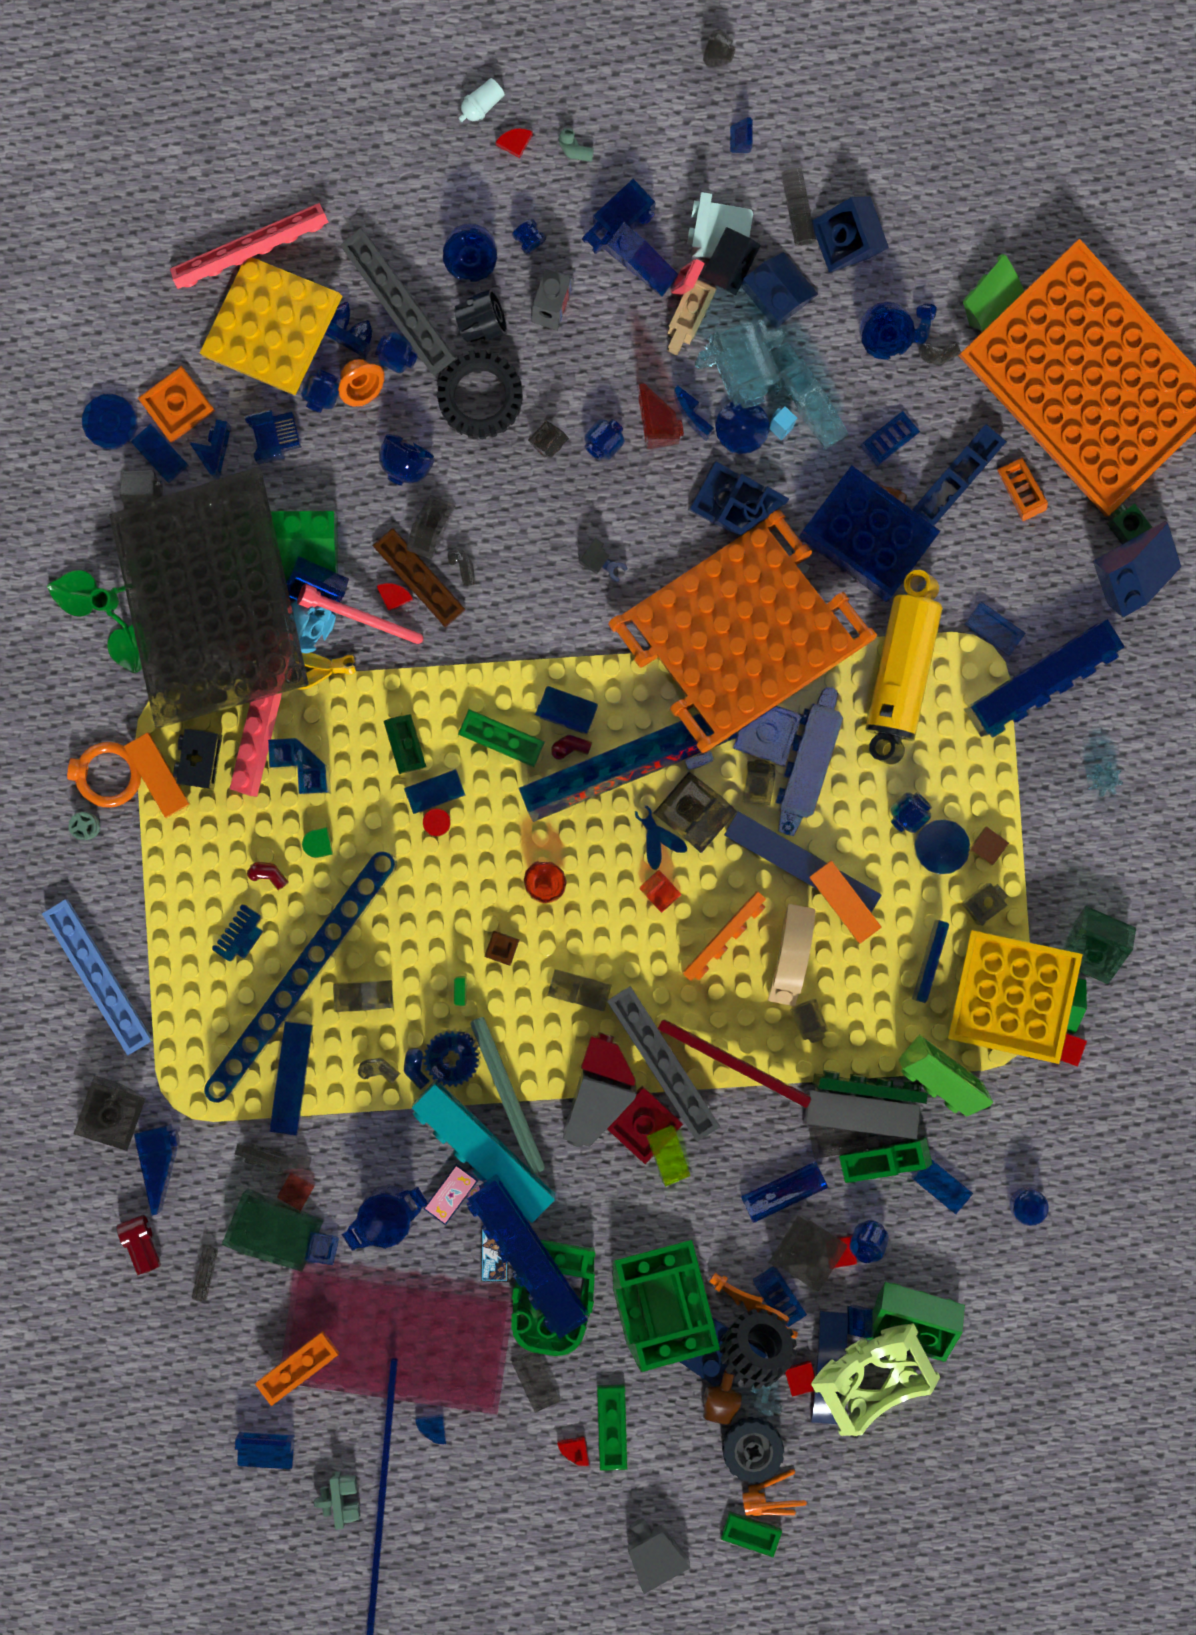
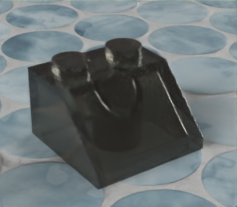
M688 772L653 814L697 851L702 853L737 811L720 794L691 772Z
M94 1075L73 1134L128 1151L146 1097L123 1084Z

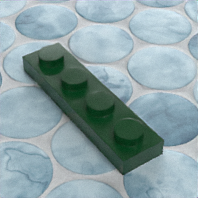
M823 1070V1074L814 1073L813 1085L819 1089L927 1104L928 1093L920 1089V1084L904 1082V1085L900 1086L893 1085V1080L877 1078V1082L866 1081V1076L850 1074V1078L839 1077V1072Z

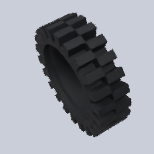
M474 350L468 351V355L463 356V353L458 355L456 361H452L446 370L443 369L441 380H438L437 384L438 404L448 425L456 429L459 434H465L468 438L473 439L474 437L486 439L487 436L493 438L497 436V433L501 431L504 433L508 430L507 427L510 424L513 425L516 421V416L520 414L521 404L523 403L521 381L513 365L510 366L508 360L504 357L501 359L497 353L492 352V354H488L486 350H480V353H475ZM474 371H487L496 375L505 387L506 397L503 406L495 415L487 419L470 418L463 414L455 403V390L458 383L464 376Z

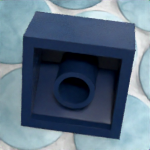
M871 196L850 197L811 221L828 272L865 261L889 248Z
M784 252L763 262L743 279L741 286L775 329L818 295Z

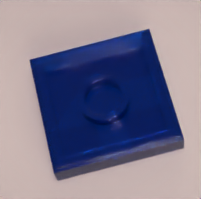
M776 705L738 731L733 750L785 767L803 714Z

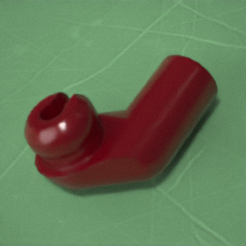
M256 862L251 864L247 870V876L250 880L269 879L278 891L289 883L273 863Z

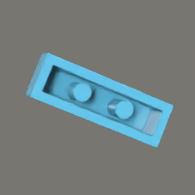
M786 407L782 410L778 408L770 421L769 429L781 441L793 429L797 421V417Z

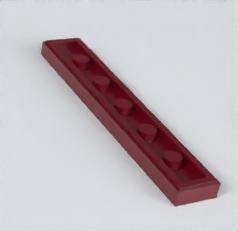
M666 1019L662 1020L657 1028L805 1108H808L812 1100L811 1096Z

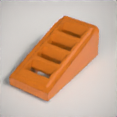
M1023 457L997 469L1022 521L1047 510L1048 502ZM1021 469L1022 474L1009 479V474ZM1026 479V484L1016 489L1013 485ZM1028 490L1032 491V494L1028 496H1025L1023 498L1019 497L1020 494ZM1034 500L1037 501L1027 507L1024 506L1025 504L1032 502Z

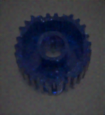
M455 1028L452 1031L447 1029L437 1033L427 1044L428 1048L424 1051L427 1053L423 1056V1059L426 1060L423 1064L427 1065L425 1071H429L428 1075H433L432 1079H437V1083L443 1082V1086L448 1084L451 1087L454 1084L457 1087L458 1084L463 1085L465 1081L468 1082L480 1065L481 1056L478 1055L481 1051L477 1050L479 1045H475L476 1039L473 1040L472 1035L468 1032H462L461 1029L457 1032ZM450 1051H455V1054L459 1055L456 1064H451V1060L446 1061L445 1056Z

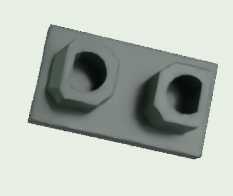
M341 1471L333 1472V1477L330 1478L331 1495H329L328 1486L321 1487V1496L313 1500L314 1507L322 1508L323 1516L325 1517L331 1515V1506H333L335 1530L344 1529L346 1523L359 1520L361 1515L359 1502L344 1503V1495L357 1493L356 1476H341Z

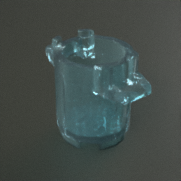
M758 320V323L742 324L730 328L721 334L715 332L708 337L710 345H704L706 350L699 352L695 366L698 369H703L704 367L717 365L730 401H733L735 407L738 403H741L742 408L765 402L764 395L772 390L777 395L782 390L781 376L770 349L780 347L786 333L783 329L768 331L763 320Z

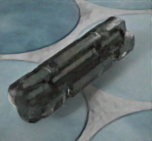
M205 1246L202 1249V1261L199 1262L194 1283L196 1286L193 1288L191 1296L193 1300L205 1302L208 1297L209 1289L207 1287L211 1284L215 1267L213 1262L217 1259L218 1254L217 1248Z

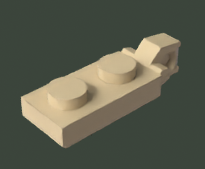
M697 279L693 289L683 295L669 325L667 335L673 338L668 346V352L678 356L683 343L690 345L692 339L694 340L716 293V287Z

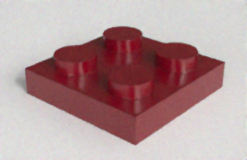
M642 1085L636 1091L637 1094L633 1102L607 1130L646 1164L680 1129L683 1123Z

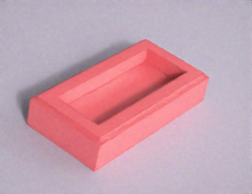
M695 259L682 267L671 288V293L680 297L693 289L705 263Z

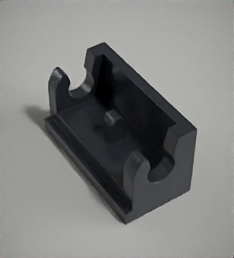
M726 227L701 278L736 296L761 245L753 239Z

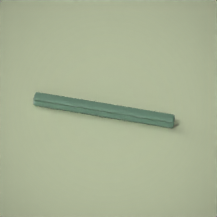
M479 1017L472 1020L470 1025L529 1170L532 1174L539 1173L545 1169V1165L485 1018Z

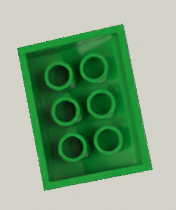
M223 511V542L228 598H298L300 590L305 583L316 587L317 591L321 592V595L324 597L338 598V515L335 511Z

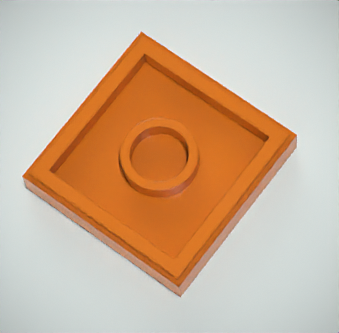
M182 366L138 397L139 401L171 443L215 412L212 405Z

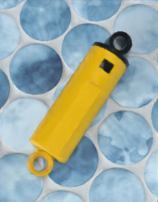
M923 570L911 571L904 580V588L907 595H896L893 598L865 729L867 732L877 734L871 739L869 744L870 754L874 759L886 764H896L903 758L905 747L901 742L902 740H915L943 609L939 602L934 601L939 592L938 581ZM922 581H926L925 588L918 592V585ZM887 743H890L891 750L888 754L884 755L883 748Z

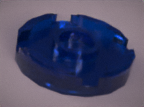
M102 394L93 398L86 405L82 414V428L86 437L96 446L104 449H118L134 438L138 428V417L133 406L125 398L115 394Z
M934 820L924 825L917 833L914 842L915 856L920 865L929 872L936 874L953 873L964 865L969 856V837L965 830L956 822Z

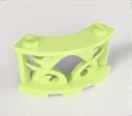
M914 1324L881 1330L882 1336L867 1341L866 1337L853 1343L845 1349L846 1355L837 1362L833 1359L830 1360L812 1381L811 1385L815 1392L822 1394L839 1426L838 1432L841 1436L862 1435L878 1416L891 1407L911 1398L932 1394L940 1379V1375L934 1371L917 1338L918 1331ZM908 1350H910L913 1358L907 1357ZM886 1356L888 1360H882L880 1358ZM872 1362L878 1367L891 1368L888 1378L881 1389L858 1388L864 1377V1366ZM905 1366H918L922 1374L918 1375L914 1369ZM836 1392L842 1394L840 1399L838 1398ZM847 1403H848V1410L850 1411V1415H849V1416H848L847 1412L845 1411V1406L847 1405Z

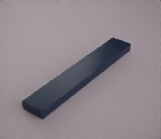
M737 811L724 836L817 889L809 876L827 864L825 861ZM840 871L872 913L881 894Z

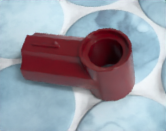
M145 1215L130 1219L116 1226L119 1240L122 1246L127 1248L137 1275L147 1273L161 1266L151 1239L152 1230L151 1227H147L148 1219Z

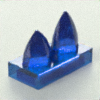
M348 302L338 305L324 335L366 358L371 349L369 346L372 338L370 321L359 322L349 331H346L350 319V306Z

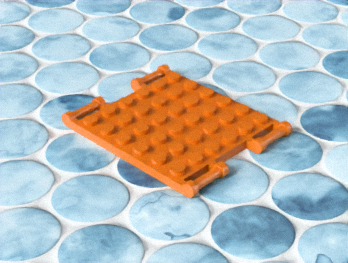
M781 510L774 511L766 520L622 615L615 616L608 623L612 631L619 634L635 656L634 661L639 667H644L656 658H659L684 692L686 698L675 702L670 707V710L674 716H679L698 742L697 747L701 753L709 751L877 637L876 632L872 628L867 627L848 602L849 598L844 592L837 594L826 604L800 571L797 565L806 560L812 554V550L807 544L804 545L784 520L785 515ZM777 527L795 553L789 556L770 530ZM840 609L860 636L853 639L834 615V612ZM631 622L634 624L650 646L649 650L644 651L626 627ZM694 706L714 734L706 736L688 710Z

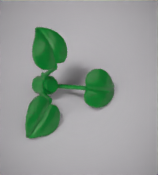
M151 546L137 552L131 558L127 568L128 574L133 579H136V581L125 586L114 587L111 590L98 588L94 577L82 570L68 572L59 579L47 584V588L54 601L68 614L83 617L89 615L95 609L107 612L108 616L112 617L122 626L123 629H117L111 633L107 642V648L111 658L132 673H138L148 662L152 652V637L143 624L135 623L128 627L126 622L114 613L119 603L117 594L136 588L140 584L148 592H158L165 589L170 583L173 573L171 552L166 546Z

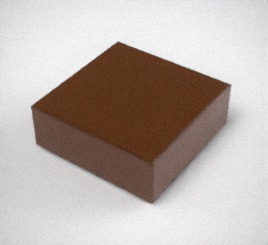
M985 827L969 849L990 865H994L1009 842L990 828Z
M493 931L484 957L511 966L520 939Z

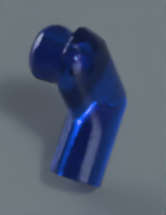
M418 1048L408 1050L405 1055L403 1071L417 1088L421 1090L430 1080L421 1071L422 1059L424 1057L423 1052Z

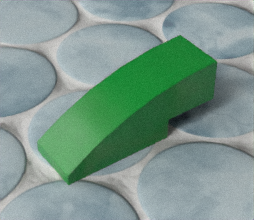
M927 1137L886 1144L839 1156L845 1183L896 1176L903 1172L927 1169L932 1165Z

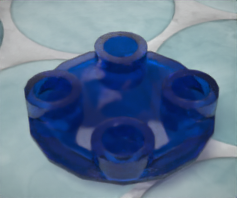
M745 399L732 401L725 405L719 412L715 424L716 436L721 444L729 452L738 454L752 453L759 449L767 440L770 430L769 418L764 409L755 402Z

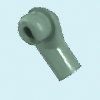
M569 128L563 129L558 140L565 155L570 159L592 162L594 148L580 146L574 137V131Z

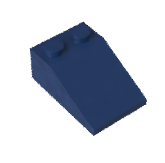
M1166 521L1093 560L1106 602L1121 617H1125L1147 605L1181 568L1172 534Z

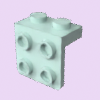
M701 192L700 201L694 200L692 217L697 218L695 228L690 227L687 241L688 245H692L691 256L711 259L726 227L749 237L753 211L747 208L712 203V194Z

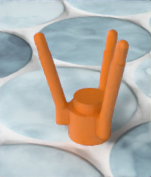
M791 1469L759 1484L749 1485V1492L742 1493L746 1516L795 1515V1510L773 1508L807 1505L806 1500L766 1502L765 1492L759 1493V1490L794 1475L795 1470Z

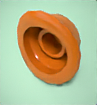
M355 359L348 362L340 374L339 396L345 404L352 407L368 404L378 396L383 387L385 379L384 370L381 366L370 364L363 359Z

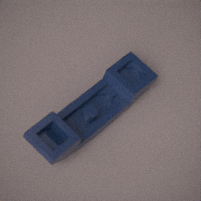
M820 1311L816 1376L830 1360L833 1359L837 1362L847 1354L845 1349L847 1348L848 1313ZM814 1391L811 1422L837 1424L822 1394ZM836 1392L838 1398L840 1399L842 1394Z

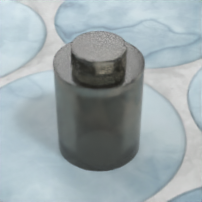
M816 999L803 1002L790 1009L803 1040L809 1039L810 1043H814L826 1037L824 1033L829 1029Z

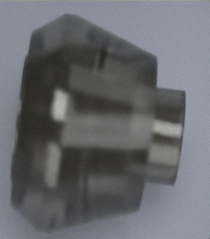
M721 29L712 31L706 45L703 61L708 67L725 66L726 62L731 63L733 60L736 46L732 45L733 39Z

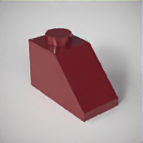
M598 1032L597 1036L591 1034L581 1069L634 1086L636 1082L635 1076L618 1043L613 1042L614 1037L602 1032Z

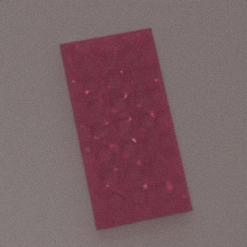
M295 1271L281 1362L321 1331H324L340 1353L299 1386L498 1415L513 1302Z

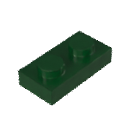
M411 714L383 721L399 774L425 768V760Z

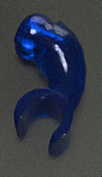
M925 303L917 307L916 315L917 318H921V322L910 335L913 343L923 344L929 338L931 320L935 318L937 313V307L934 304Z

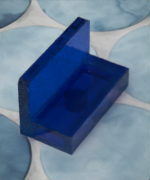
M547 686L535 716L588 736L598 704Z
M239 1432L235 1438V1450H238L237 1465L243 1467L292 1469L295 1435Z

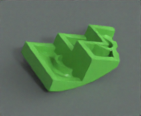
M1004 254L998 256L996 265L988 274H984L981 277L976 288L971 290L963 300L969 326L979 329L981 332L1024 292L1012 264Z

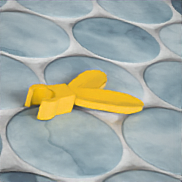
M299 651L293 654V658L298 664L312 668L311 671L305 673L297 680L295 686L299 690L313 687L332 673L351 675L356 672L354 665L345 666L347 663L354 664L355 659L352 655H346L331 661L311 652L305 654Z

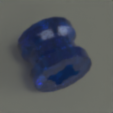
M534 219L525 221L512 233L513 238L521 243V250L524 254L530 253L546 240L545 234L538 231L537 223Z

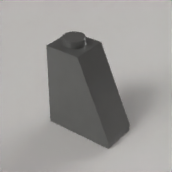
M583 1069L563 1129V1139L576 1147H582L583 1145L590 1147L633 1102L637 1094L636 1085L632 1086Z

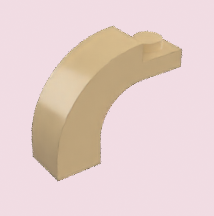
M788 903L782 926L777 965L768 1001L790 1006L796 1005L808 965L816 909Z

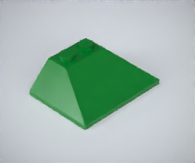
M692 1240L613 1261V1292L625 1341L641 1372L719 1351L720 1347Z

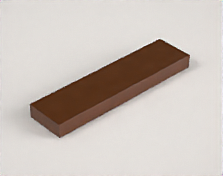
M393 527L372 545L445 628L466 610Z

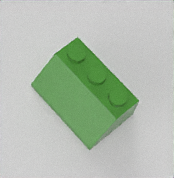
M920 1034L898 1059L904 1076L913 1082L917 1079L923 1084V1089L934 1098L938 1095L944 1099L945 1106L954 1113L960 1111L967 1117L991 1106L993 1103L983 1081Z

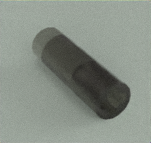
M801 168L788 169L781 173L794 244L795 246L812 244L816 241L803 170Z

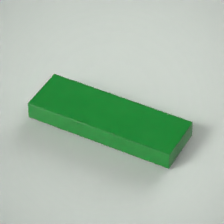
M468 709L458 735L532 767H535L545 744L540 739Z
M625 1384L597 1385L600 1471L628 1470Z

